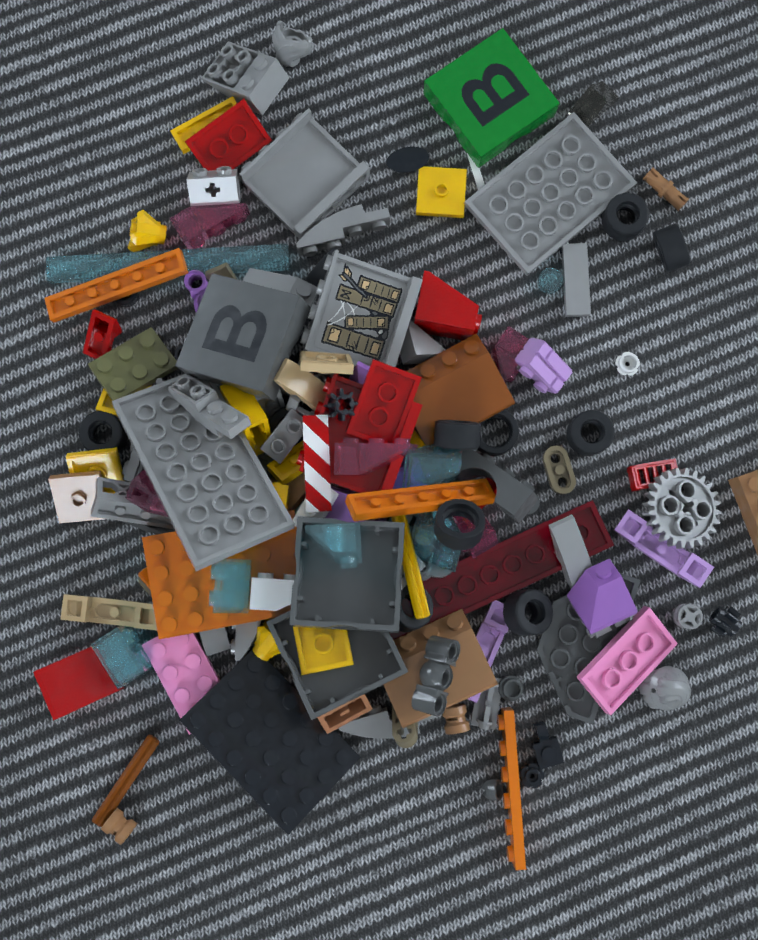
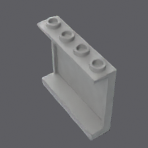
M308 108L304 113L301 112L296 115L292 124L287 129L279 131L275 140L269 146L265 145L252 162H247L242 167L239 175L242 183L290 231L301 239L312 227L329 217L370 177V167L364 161L359 163L312 118L311 110Z

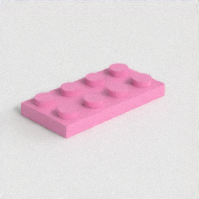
M643 606L633 617V620L629 621L576 677L606 714L612 715L678 643L651 608Z
M196 633L159 639L156 636L142 644L180 719L220 681Z

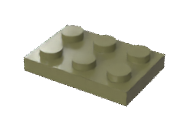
M152 327L88 363L89 369L112 401L143 390L155 383L157 378H163L178 369L175 366L176 359Z

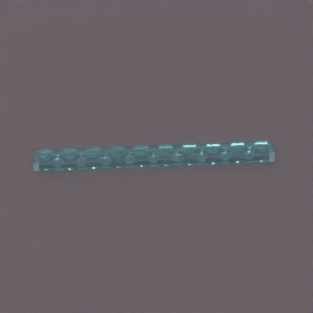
M288 244L182 249L188 272L199 270L205 275V271L226 262L233 273H246L249 268L263 271L290 270ZM172 250L46 257V281L49 283L91 281Z

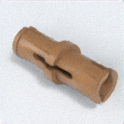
M654 167L642 179L658 192L660 198L663 197L677 211L689 200V198L673 186L674 183L671 180L668 181Z

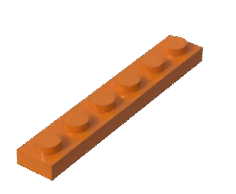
M180 248L45 297L44 299L49 318L55 323L186 275L189 272L183 252Z
M485 478L347 494L345 503L355 522L438 511V508L443 503L452 499H465L475 503L477 506L494 503L496 495Z
M511 707L501 708V715H497L498 730H502L503 740L499 741L500 756H504L505 767H501L502 783L506 782L507 793H503L504 809H508L509 819H505L506 835H510L511 845L507 846L508 862H512L515 870H526L514 710Z

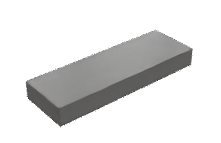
M587 243L564 244L562 246L565 317L590 316Z

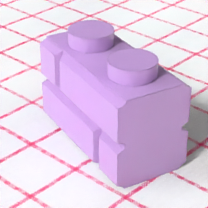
M530 338L524 345V349L514 359L521 367L519 372L529 379L532 378L535 381L533 386L540 392L546 393L548 391L556 394L564 385L563 382L567 381L572 374V369L544 340Z

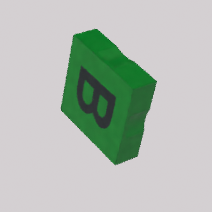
M504 28L424 80V96L441 119L451 127L456 134L458 142L478 168L506 150L516 139L528 135L553 118L560 104Z

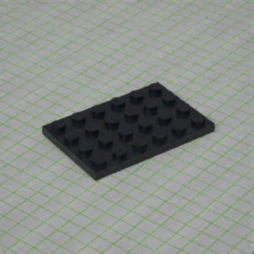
M253 649L179 720L287 835L294 830L361 758L335 730L327 734L318 718L311 720L299 692L269 661L258 658L254 654Z

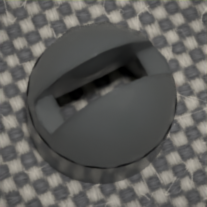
M490 779L484 782L482 789L485 790L483 795L489 800L500 801L503 795L501 780Z

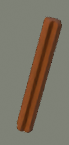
M148 735L93 816L92 822L102 827L115 811L160 741L155 736Z

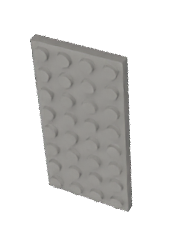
M183 374L112 401V404L195 571H198L292 530L295 523L243 431L232 439L225 435L219 438L198 422L169 392V386L174 384L179 378L187 375ZM195 378L203 384L214 389L218 395V398L226 403L223 395L221 394L219 388L215 383Z

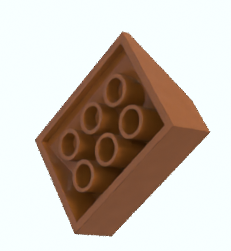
M477 334L407 371L422 377L413 400L423 405L415 425V430L425 443L428 451L436 447L433 444L435 421L461 420L481 423L515 404L491 355Z

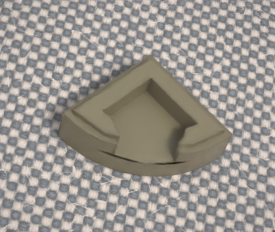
M227 262L205 271V277L210 280L212 273L237 279Z

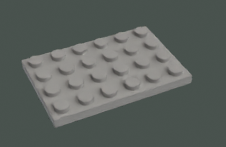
M573 112L469 197L464 204L523 273L528 276L564 244L605 211L612 198L618 194L629 192L635 187L637 182Z

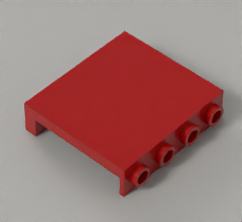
M334 373L333 378L327 377L323 392L336 395V390L343 388L344 394L353 392L352 398L354 402H357L363 384ZM327 395L324 403L318 401L314 415H329V409L323 407L324 404H328L329 398ZM338 400V402L340 403L339 410L343 409L341 405L343 401ZM413 401L395 450L346 433L351 418L347 414H345V421H339L338 415L333 418L328 417L331 483L358 493L393 489L423 405ZM301 450L296 464L300 465L299 471L305 473L304 450Z

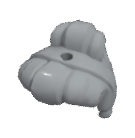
M278 21L272 33V42L276 51L275 58L286 67H295L300 62V58L309 55L313 50V39L310 36L306 37V34L300 29L283 28V21Z
M664 666L653 670L639 685L640 694L643 695L645 702L652 709L674 710L686 704L691 696L688 677L682 670L671 666Z

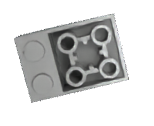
M228 41L201 79L227 97L233 96L237 103L245 99L253 112L263 116L288 81L289 76L277 58Z

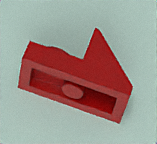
M96 309L92 310L82 353L97 359L111 351L114 338L122 333V328L117 319Z

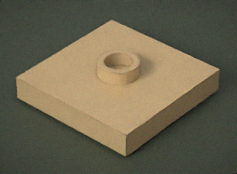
M301 351L299 353L300 371L353 375L354 364L349 354Z

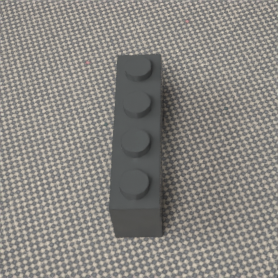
M447 449L443 453L438 463L457 480L467 481L474 477H486L493 480L497 487L494 502L502 512L519 524L538 501L534 493L535 488L525 480L520 482L515 479L516 475L506 467L501 469L496 466V461L486 453L482 456L476 452L477 449Z

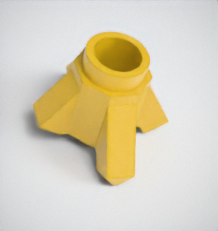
M144 210L137 212V217L131 220L128 249L135 253L151 246H158V244L164 245L167 226L161 225V222L156 221Z
M274 618L265 619L263 626L257 627L253 652L264 661H268L274 655L280 654L266 623Z

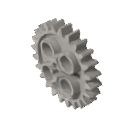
M675 468L671 471L662 472V475L654 478V483L648 485L652 491L644 493L649 501L642 503V505L648 507L649 511L643 513V516H650L651 520L646 525H654L655 528L651 533L652 535L660 533L658 541L667 540L668 547L676 545V549L694 548V546L703 545V541L711 539L709 534L717 532L712 525L720 524V521L715 516L722 514L720 510L716 509V506L721 504V501L714 500L718 492L710 491L713 483L704 484L705 475L697 478L696 470L689 472L688 468L681 470ZM681 487L685 490V495L682 494ZM664 502L668 505V511L664 507ZM697 507L700 510V515L697 513ZM680 521L683 524V531L680 528Z

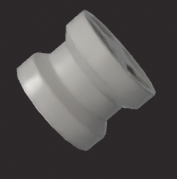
M680 604L674 608L672 618L674 623L680 628L695 629L701 625L703 614L700 608L694 604Z

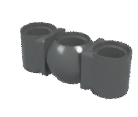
M432 635L428 639L425 648L426 654L424 658L428 659V661L422 665L419 673L422 685H416L411 702L414 710L439 717L446 708L449 693L444 692V690L451 685L453 671L450 666L456 667V661L460 655V644L457 640Z

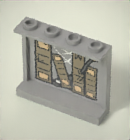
M335 250L332 255H327L323 269L327 270L324 280H319L315 294L319 295L317 305L312 304L309 311L308 319H312L309 329L305 328L300 343L304 344L303 350L349 354L354 366L360 361L370 367L371 361L374 359L396 367L423 279L414 276L410 278L340 254L339 250Z

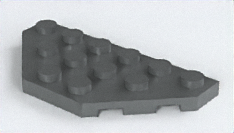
M620 573L634 602L641 580ZM567 595L551 602L553 609L552 622L549 628L540 634L535 650L566 714L593 725L599 705L576 676L619 633L626 623L617 628L613 624L610 626L611 631L597 639L595 637L590 638L586 632L587 628L579 620V615L568 600Z

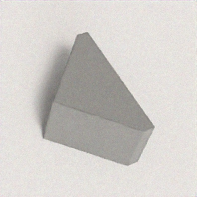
M410 320L400 351L403 365L421 364L445 351L440 344Z

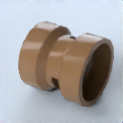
M455 704L445 709L442 714L446 720L444 725L445 734H458L470 730L469 721L465 717L467 713L466 704Z
M117 808L104 823L101 830L106 834L114 835L115 841L122 845L138 823L133 819L127 820L124 817V812Z

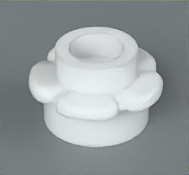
M624 352L622 356L617 357L615 364L620 374L632 376L638 371L637 368L640 366V361L635 354Z

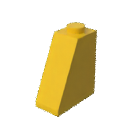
M221 385L220 390L226 403L249 416L252 425L243 430V433L256 456L264 453L260 447L271 435L268 418L254 395L245 393L236 387Z

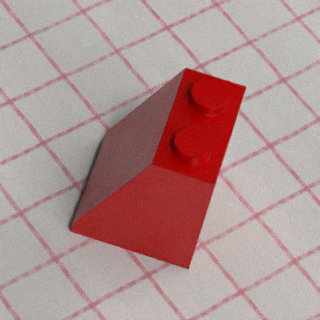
M424 270L414 323L427 334L462 341L477 334L482 315L478 314L479 305L431 272Z
M105 642L96 644L33 672L53 721L124 689L122 684L125 682L123 674L119 669L115 668L112 661L115 659L114 653L110 646H106Z

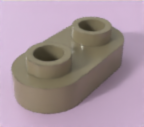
M561 446L549 447L544 452L542 461L550 487L559 495L568 494L576 485V478L568 453ZM551 455L558 456V463L551 461ZM559 478H563L566 481L565 487L558 485Z

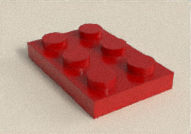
M242 99L187 139L185 143L200 165L206 168L207 171H212L222 166H229L231 169L236 168L265 145L269 144L272 139L245 99Z
M372 359L357 399L358 405L353 410L355 415L351 416L346 433L395 450L422 377Z

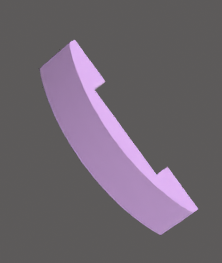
M628 509L614 531L661 566L692 585L701 588L714 567L696 554L689 553L683 548L676 549V545L668 547L667 540L658 541L660 533L652 535L651 532L654 528L647 526V521Z
M497 600L493 601L489 606L476 634V638L490 668L503 637L508 631L503 617L504 604ZM481 693L468 698V700L477 703Z

